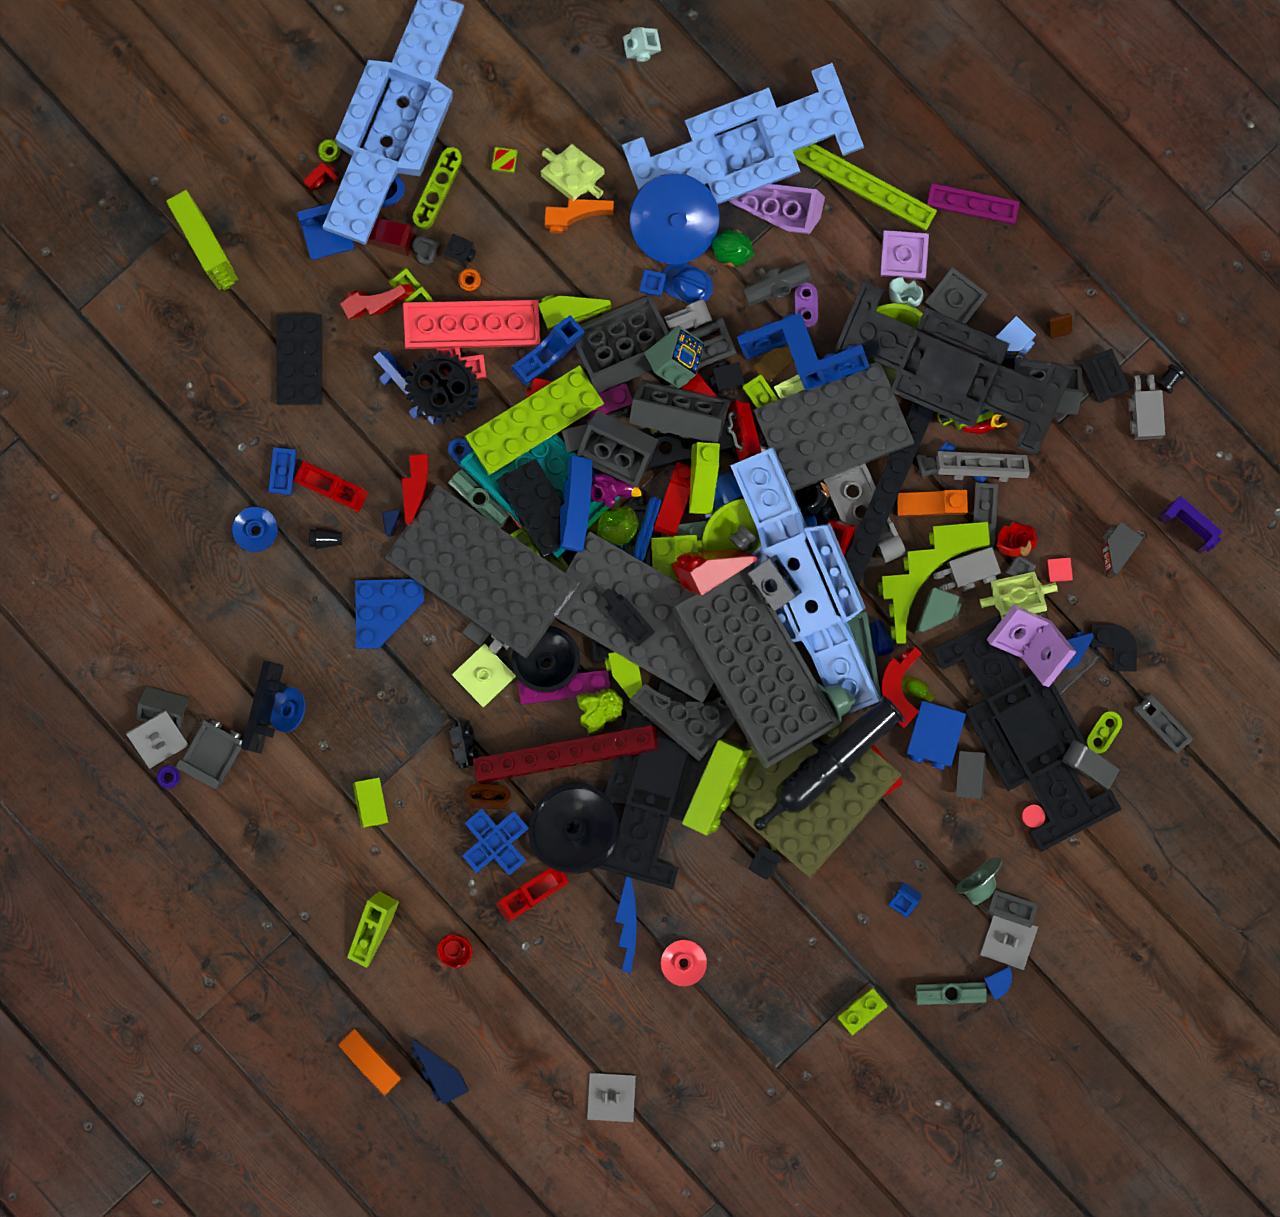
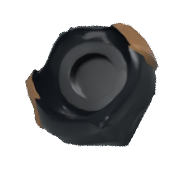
M822 480L794 491L793 495L802 513L815 516L827 503L830 493L826 483Z

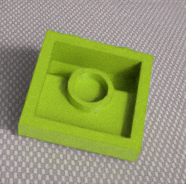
M697 535L651 538L652 567L680 583L671 564L676 562L677 558L684 553L702 552V540H697Z

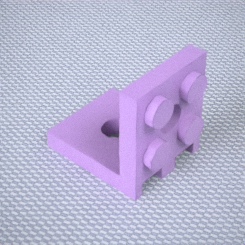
M1015 604L987 638L991 645L1021 657L1042 685L1047 687L1053 683L1076 653L1051 620ZM1022 628L1019 633H1015L1018 629ZM1051 651V655H1050V657L1047 659V655H1048V653Z

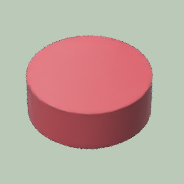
M1029 805L1022 812V821L1028 827H1039L1045 821V812L1038 805Z

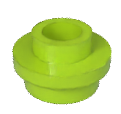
M328 139L319 145L318 153L322 160L334 162L339 158L341 148L336 145V141ZM328 148L334 149L333 154L328 155L326 154V150Z

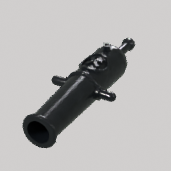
M882 695V701L830 743L824 744L819 738L814 739L812 745L818 752L801 762L798 769L778 785L776 789L777 801L767 813L755 819L754 827L759 831L764 830L772 819L785 811L789 813L803 811L839 777H844L850 783L855 782L856 776L850 771V767L899 721H905L898 708L886 696Z

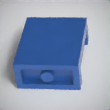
M921 701L909 746L905 754L910 756L909 760L923 763V760L932 762V767L944 770L945 766L951 767L966 714Z

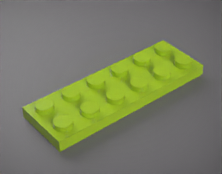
M579 365L465 436V439L490 476L601 407L604 402Z

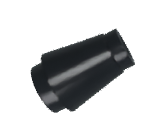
M319 527L310 529L309 547H315L316 550L342 546V532Z

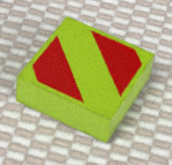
M495 147L492 171L514 174L518 151Z

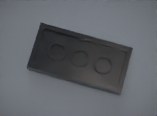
M321 314L276 315L277 405H323Z
M535 458L498 478L496 483L539 555L545 558L561 549L560 507L563 505V502L537 459Z

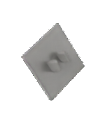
M166 710L126 732V735L149 769L189 746Z
M993 915L980 955L1024 970L1038 926L1032 925L1029 928Z
M590 1073L587 1120L633 1122L636 1075Z

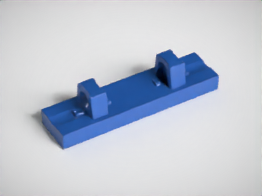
M388 350L379 351L373 357L385 370L379 380L384 385L390 384L394 380L406 395L410 393L404 391L405 385H408L405 382L406 376H410ZM417 406L408 412L414 419L419 418L422 414L425 415L424 412L416 414ZM433 416L427 418L432 424L441 422V418H437L435 423H433Z

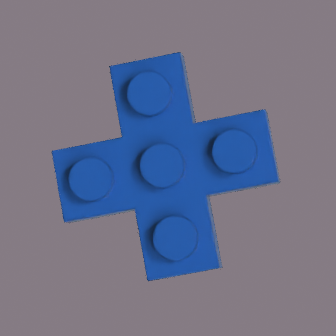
M483 809L479 810L465 822V825L479 841L464 853L462 857L476 873L495 859L510 876L526 862V859L512 843L529 828L515 811L498 825L492 821Z

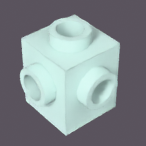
M637 27L632 29L631 33L623 36L627 58L637 59L638 62L647 61L651 55L661 51L657 29Z

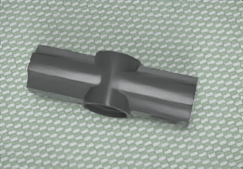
M803 261L784 270L779 268L773 269L765 275L764 279L743 287L750 306H753L771 297L780 299L787 296L792 288L812 280V276L806 262Z

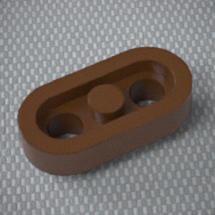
M473 784L465 791V801L472 808L504 809L511 802V793L507 787L502 785Z

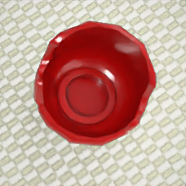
M449 934L444 936L438 943L437 955L443 965L456 969L469 963L472 957V945L461 934Z

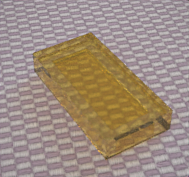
M786 345L769 351L753 367L759 375L763 376L768 384L793 361L789 346Z

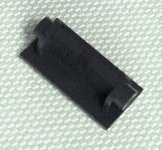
M470 720L451 723L449 732L452 744L460 743L459 748L453 749L456 765H459V769L474 766L473 759L479 758V753L474 744V730Z

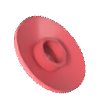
M679 940L670 944L663 952L661 958V968L664 976L671 983L678 986H690L697 983L703 977L707 967L706 955L702 948L688 940ZM683 958L688 960L686 967H681L679 964Z

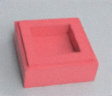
M1071 557L1047 560L1049 583L1073 580Z

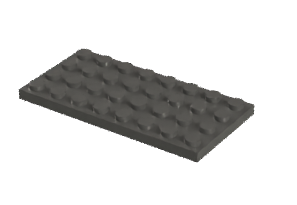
M439 485L435 486L418 510L411 525L405 528L385 556V559L526 659L580 584Z
M589 532L585 538L583 551L577 552L566 571L567 575L580 584L556 618L703 703L714 681L672 610L673 607L696 595V593L684 589L680 583L594 533ZM608 588L616 597L619 594H622L624 598L626 597L655 631L639 647L634 644L605 608L609 603L602 596V593Z
M747 566L702 596L696 594L676 605L672 610L763 768L766 769L836 727L840 722L777 613L766 605L763 594L752 585L751 577L748 574L752 570Z

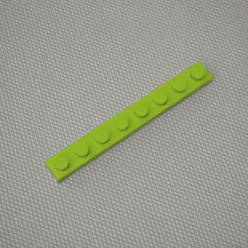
M816 144L793 151L798 163L925 232L937 212L932 207Z

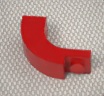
M916 647L912 651L908 648L899 657L902 661L901 663L892 658L883 672L880 683L881 695L886 696L905 718L904 722L899 721L896 724L901 729H904L919 712L906 700L901 688L904 673L922 654Z

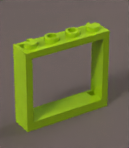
M185 190L168 199L166 202L207 275L218 290L222 288L223 290L229 289L239 279L188 191Z

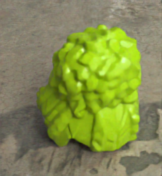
M608 688L607 690L602 689L600 692L596 691L594 694L586 692L576 696L579 708L584 711V714L580 717V724L588 729L589 734L600 733L606 723L617 721L622 716L623 700L615 690Z

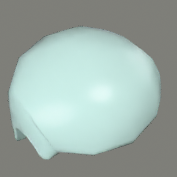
M898 277L889 283L891 303L908 304L914 307L920 305L923 300V291L921 287L916 285L915 281L906 283L903 277Z

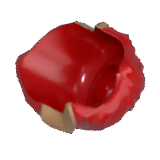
M1013 521L1009 526L1005 525L1000 529L997 534L996 546L999 552L1004 555L1013 557L1026 556L1037 545L1036 531L1029 525H1022Z

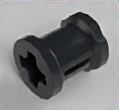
M1169 364L1168 370L1161 378H1157L1156 384L1162 390L1171 394L1173 392L1172 388L1180 379L1183 380L1186 376L1177 366Z

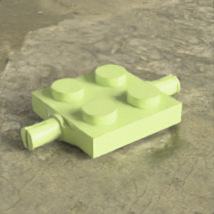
M573 144L558 155L554 154L549 148L543 151L542 156L549 160L550 163L541 170V177L569 199L574 201L586 192H590L597 199L603 195V190L598 188L595 183L604 175V168Z
M1035 571L991 582L993 596L980 599L981 608L995 605L999 610L1001 619L1004 618L1014 604L1033 613L1047 611L1044 594L1057 592L1056 582L1042 585L1037 579Z

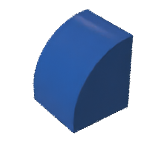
M1010 965L985 977V981L995 1000L1002 997L1010 988L1012 982Z

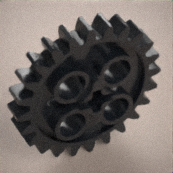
M438 351L437 357H434L432 352H429L428 359L422 355L420 363L414 361V369L409 368L408 374L410 376H406L405 382L408 385H405L404 391L410 393L407 394L406 399L413 400L410 405L411 408L418 407L417 415L422 412L425 413V420L429 416H433V423L437 421V418H441L442 423L445 424L446 417H449L451 422H454L455 415L461 419L463 411L469 413V405L474 406L475 400L473 398H477L478 392L475 389H478L479 383L473 381L476 380L477 375L470 374L473 369L472 366L465 368L466 359L461 362L458 361V354L454 358H450L449 351L446 356H442L441 351ZM446 369L450 374L447 376L442 375L439 370ZM427 380L431 383V386L425 387L420 382ZM458 387L463 392L456 394L452 391V388ZM439 398L444 404L437 405L433 400Z

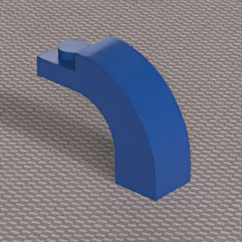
M569 315L553 327L550 334L540 345L512 365V372L526 386L534 378L542 376L559 362L585 333L584 330Z

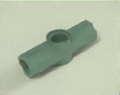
M463 469L458 471L448 482L475 510L499 528L511 517ZM477 494H483L486 497V501L482 505H477L473 501Z
M985 982L916 985L915 988L916 1005L986 1002L987 997ZM949 987H954L957 992L953 1000H948L945 997V991Z

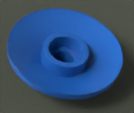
M250 507L241 511L236 516L232 526V533L236 543L244 550L261 552L269 548L276 540L278 526L276 519L269 511L260 507ZM259 527V534H253L252 529Z
M286 687L284 693L277 692L270 721L276 730L290 732L298 727L304 717L305 699L298 689Z

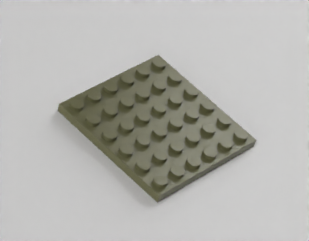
M840 722L839 725L818 738L824 744H828L845 731L847 727ZM811 741L766 769L763 768L754 750H752L739 776L738 784L729 797L728 807L805 875L811 878L901 776L895 768L871 748L850 767V771L856 776L855 782L850 783L844 777H839L806 809L799 813L785 811L777 815L767 824L764 830L760 831L754 827V821L756 818L762 817L773 807L777 801L776 789L778 785L798 769L801 762L810 755L816 754L818 750L812 745ZM749 742L745 744L746 746L752 748Z

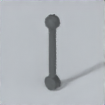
M624 408L623 411L608 416L612 418L623 415L630 416L631 410Z

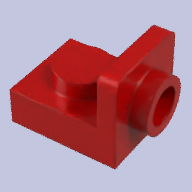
M322 162L303 182L312 192L315 188L317 190L326 183V177H329L335 185H338L340 183L337 177L339 173L331 165L327 167Z

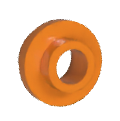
M465 269L460 273L458 282L463 290L474 291L480 286L481 277L476 270ZM472 277L474 278V282L472 284H467L466 278Z

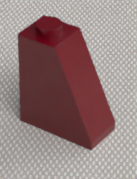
M377 218L366 244L408 256L415 235L410 225Z

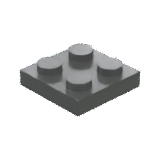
M952 267L927 299L925 305L936 312L966 324L988 293Z

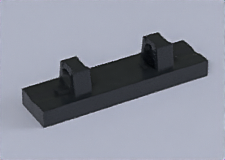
M263 661L241 747L243 750L261 754L266 736L271 738L274 736L275 729L268 726L277 692L284 693L286 688L285 684L280 683L283 665Z

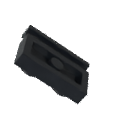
M1112 348L1082 361V365L1099 403H1103L1131 390Z

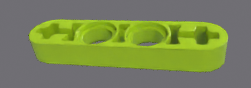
M450 147L443 151L414 211L413 221L419 229L424 230L432 226L459 170L462 156L456 148ZM452 154H455L457 161H452L449 166V168L453 170L452 172H450L447 168L441 167L442 165H444L445 167L447 166V155L451 156ZM439 173H446L449 179L447 183L439 184L436 181V176ZM428 194H438L439 201L435 204H429L426 201ZM425 205L427 208L432 209L434 211L431 212L430 210H428L427 219H429V221H424L421 224L418 216L424 215L426 210L422 206Z

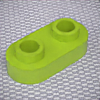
M1106 712L1102 714L1087 736L1086 744L1095 753L1105 752L1120 731L1122 719L1117 713ZM1107 719H1111L1113 721V726L1111 728L1106 726ZM1095 738L1101 740L1099 747H1096L1093 743Z

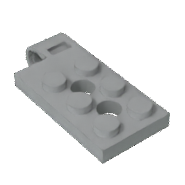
M866 464L823 480L829 489V497L840 521L856 526L854 537L862 521V518L856 516L855 510L859 506L867 508L876 489ZM851 485L856 486L859 490V495L855 498L849 497L846 493L847 487ZM889 517L876 545L884 563L906 554L902 540Z

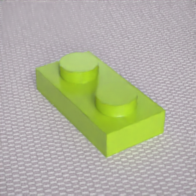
M761 374L742 387L756 409L779 400Z

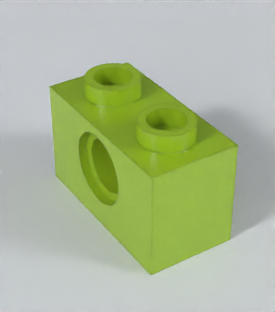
M871 987L836 1017L853 1036L888 1006Z

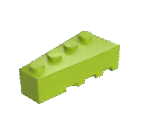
M731 738L718 740L682 822L683 825L706 836L717 831L721 823L719 818L722 811H725L729 805V797L738 784L739 776L753 750L752 748Z

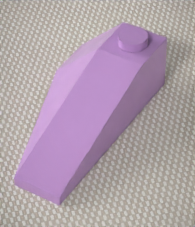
M770 184L731 199L729 202L788 232L810 234L821 219L825 197L817 189Z

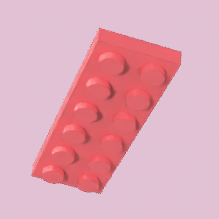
M538 300L403 303L402 305L405 349L540 345Z

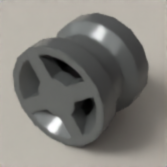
M742 524L737 527L735 534H730L728 537L743 552L748 550L750 543H754L757 540Z

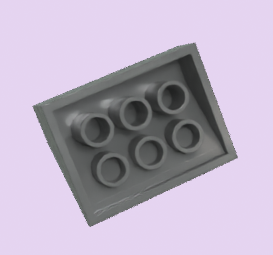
M651 295L579 325L585 333L577 342L575 348L591 384L597 393H600L652 371L653 369L645 352L665 337L669 331Z

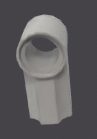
M704 300L694 302L686 306V309L664 317L669 332L678 325L687 330L692 327L699 328L712 322Z

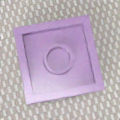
M884 230L880 276L925 280L929 234Z

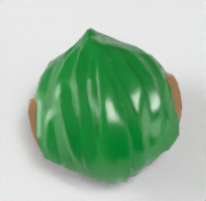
M737 229L724 230L712 242L715 258L726 266L733 268L742 266L755 255L750 239Z

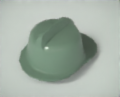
M817 683L838 721L842 722L841 717L850 711L851 705L855 702L854 696L840 684L823 687Z
M995 857L984 862L971 875L959 882L955 891L959 894L964 893L974 905H978L989 898L996 887L994 874L1001 866V859Z

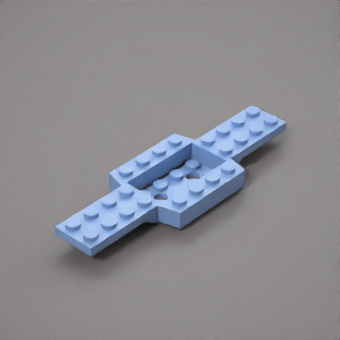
M418 0L392 63L368 60L335 138L336 145L352 155V158L326 217L323 230L366 245L390 185L396 175H421L453 98L452 90L437 81L436 78L463 13V4L452 0ZM390 76L391 83L362 149L360 145ZM406 97L410 101L409 105L406 108H400L396 103L399 98ZM388 136L393 139V144L390 147H383L380 144V140Z
M774 447L731 465L757 527L762 545L752 553V555L756 556L757 561L750 564L749 567L751 570H754L769 558L777 555L802 591L800 595L775 611L793 642L802 641L813 659L824 687L840 684L854 696L855 702L851 705L850 711L844 715L879 702L880 697L848 624L850 619L866 607L831 524L806 525ZM806 537H808L810 545L813 549V552L816 556V559L819 563V566L822 570L824 578L827 582V585L830 589V592L833 596V599L841 616L836 615L834 607L831 603V600L822 582L820 574L817 570V567L806 544ZM794 557L799 560L800 567L798 570L789 569L787 562L790 558ZM770 579L771 587L777 589V583ZM808 600L817 602L818 610L816 612L810 613L806 610L805 604Z

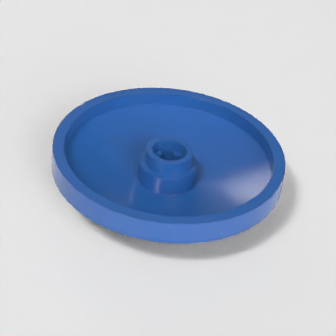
M681 173L663 174L645 183L635 195L629 212L631 234L638 247L652 259L666 264L686 263L702 255L715 239L719 227L718 205L711 191L694 177Z

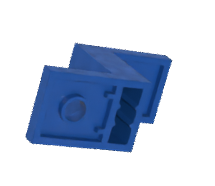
M792 313L780 321L765 323L756 330H746L737 337L746 360L788 345L805 390L834 382L870 368L862 344L858 346L851 345L845 348L843 352L837 354L830 353L825 355L823 359L818 360L801 313Z

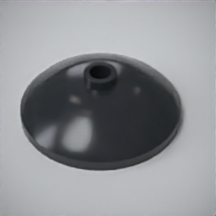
M549 626L527 659L515 650L512 651V667L517 679L525 687L536 692H554L564 688L574 679L580 665V653L576 642L567 632L560 628ZM545 661L551 662V665L548 667H544L543 663Z

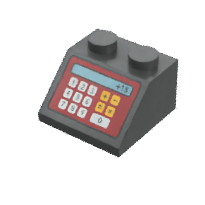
M1122 522L1116 526L1112 524L1101 537L1104 539L1101 549L1106 577L1109 579L1119 573L1143 539L1141 535Z

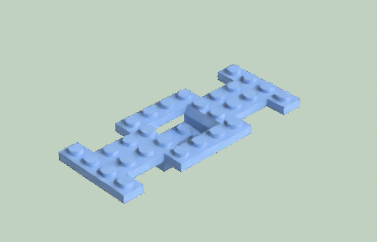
M833 63L811 71L819 92L776 108L770 89L766 88L685 120L692 142L656 156H650L643 137L623 144L622 146L638 190L657 176L667 173H681L694 177L705 186L709 184L718 205L801 173L793 151L829 137L836 136L843 156L863 149L864 145ZM757 119V121L751 122L749 124H746L744 126H741L739 128H736L734 130L728 131L715 137V134L736 127L748 121Z

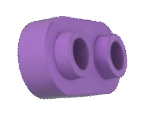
M803 283L795 290V313H801L802 317L806 312L811 315V318L808 320L803 318L807 329L812 328L818 320V295L814 285ZM807 290L810 292V296L804 297L802 292Z

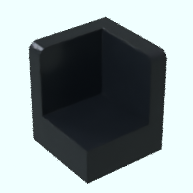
M761 845L747 869L767 880L782 857Z

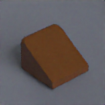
M1070 313L1049 318L1046 325L1050 338L1072 333V315Z

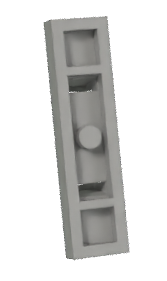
M938 451L936 457L938 474L954 475V480H963L964 476L998 477L999 482H1007L1009 477L1028 478L1030 473L1027 455Z

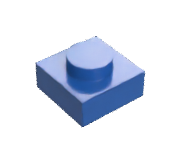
M644 269L639 293L661 297L666 274Z

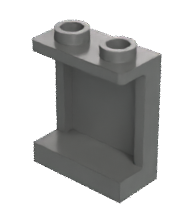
M210 718L209 722L202 720L201 728L183 760H179L176 768L213 789L219 790L242 750L243 741L240 740L242 735L231 729L229 733L222 730V724Z

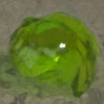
M627 506L618 507L615 511L602 512L598 521L597 534L602 539L615 545L621 546L629 543L636 535L639 525L636 512Z

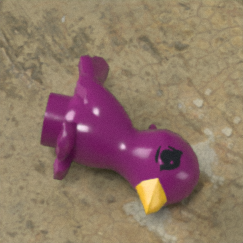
M594 474L592 476L591 499L595 502L604 501L606 507H613L617 496L625 498L641 496L640 484L636 488L605 474Z

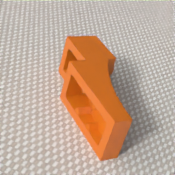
M569 199L568 208L546 207L545 229L550 230L549 232L563 233V230H568L569 225L581 219L598 215H613L614 201L582 199L572 201Z
M967 490L899 493L897 496V517L966 515L968 513Z

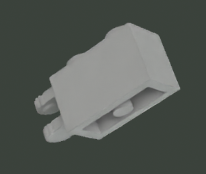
M1139 375L1133 377L1134 393L1131 395L1132 398H1129L1128 407L1129 411L1133 412V420L1130 421V432L1134 434V440L1162 439L1165 436L1162 390L1155 391L1153 375L1147 376L1148 391H1141Z
M991 547L949 561L947 563L948 569L933 574L934 579H941L951 575L952 583H946L938 587L942 591L953 588H962V591L974 588V583L983 580V583L987 584L997 580L996 576L1001 571Z

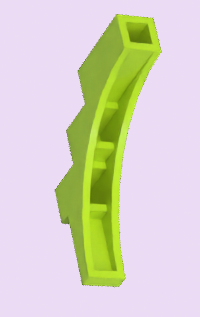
M988 522L933 526V532H929L930 546H935V549L908 551V557H904L905 571L909 570V574L882 576V582H878L879 596L883 595L884 600H893V604H889L890 617L895 618V626H891L892 640H896L897 645L906 644L907 622L910 609L918 591L927 578L953 557L973 549L990 546Z

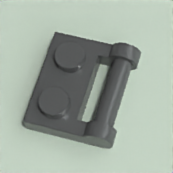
M722 317L715 319L716 322L689 332L697 338L718 330L721 333L720 336L704 342L705 346L698 370L737 355Z

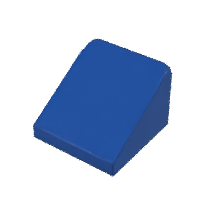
M902 883L888 906L907 918L920 901L922 895L906 883Z

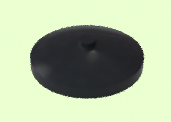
M583 783L564 784L549 791L535 806L529 822V840L537 857L549 868L564 874L585 873L601 865L614 850L619 837V817L611 800L599 789Z

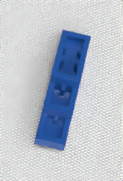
M574 455L568 458V480L564 483V504L560 507V548L577 552L583 551L591 500L592 459Z
M626 877L615 922L624 924L619 942V947L627 948L622 971L631 973L636 945L637 920L632 880L630 877Z

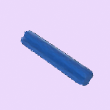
M651 497L648 501L632 556L640 561L645 559L662 503L661 499Z

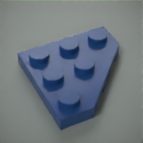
M415 579L355 581L356 649H380L424 603V586Z

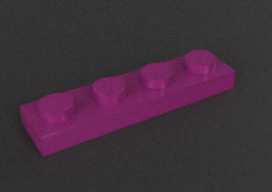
M933 183L931 184L927 205L934 209L1011 225L1016 223L1020 203L1019 201Z
M607 670L576 674L567 686L548 693L533 691L525 687L521 682H518L521 705L576 698L577 695L586 692L594 694L602 689L607 690L610 688L609 673Z

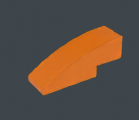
M355 1028L338 1045L384 1095L402 1079L387 1063V1060Z

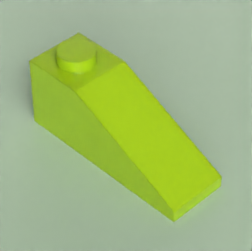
M550 295L541 299L542 302L538 304L548 332H551L554 326L569 315L578 322L611 309L610 300L569 296L554 297V295Z
M697 442L692 445L689 513L712 514L719 469L720 444Z
M609 651V657L605 658L607 671L612 670L613 677L631 699L643 686L639 666L621 655Z
M380 891L367 901L347 958L366 968L369 967L392 922L399 901Z

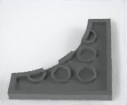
M644 684L629 701V703L698 761L705 756L736 722L722 696L707 703H679L671 701L669 697L658 693Z

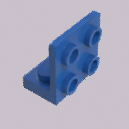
M332 203L297 212L311 260L354 249L352 240L323 230V225Z

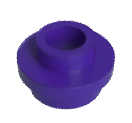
M164 766L157 773V781L164 788H173L180 781V773L173 766ZM167 773L173 775L171 781H166L165 775Z

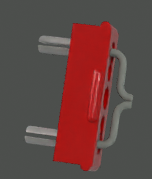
M736 400L728 408L727 413L730 426H727L726 429L727 432L732 434L738 459L742 461L769 448L759 444L754 423L757 419L751 411L750 403Z

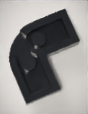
M1092 624L1090 633L1093 634V639L1090 643V648L1113 649L1112 671L1136 672L1137 644L1132 633L1118 625Z

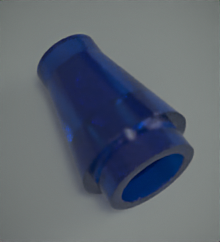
M882 620L870 623L873 650L878 656L891 653L894 650L893 646L895 643Z

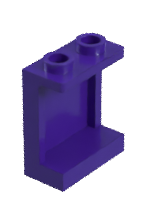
M1181 496L1172 501L1158 518L1166 524L1176 516L1204 540L1196 550L1199 553L1205 550L1209 552L1221 540L1218 536L1223 531Z

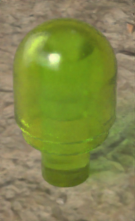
M910 678L906 682V691L914 698L920 700L924 698L929 702L934 700L936 695L928 690L929 686L922 680Z

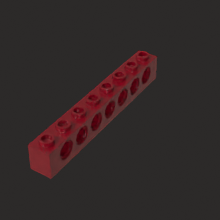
M650 725L475 758L473 763L476 781L488 783L648 753L660 749L656 727Z

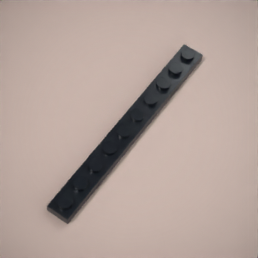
M913 402L905 420L914 444L890 454L845 557L854 581L858 585L934 414L933 410Z

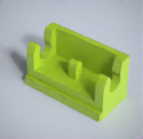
M380 778L354 782L353 789L361 829L388 823Z

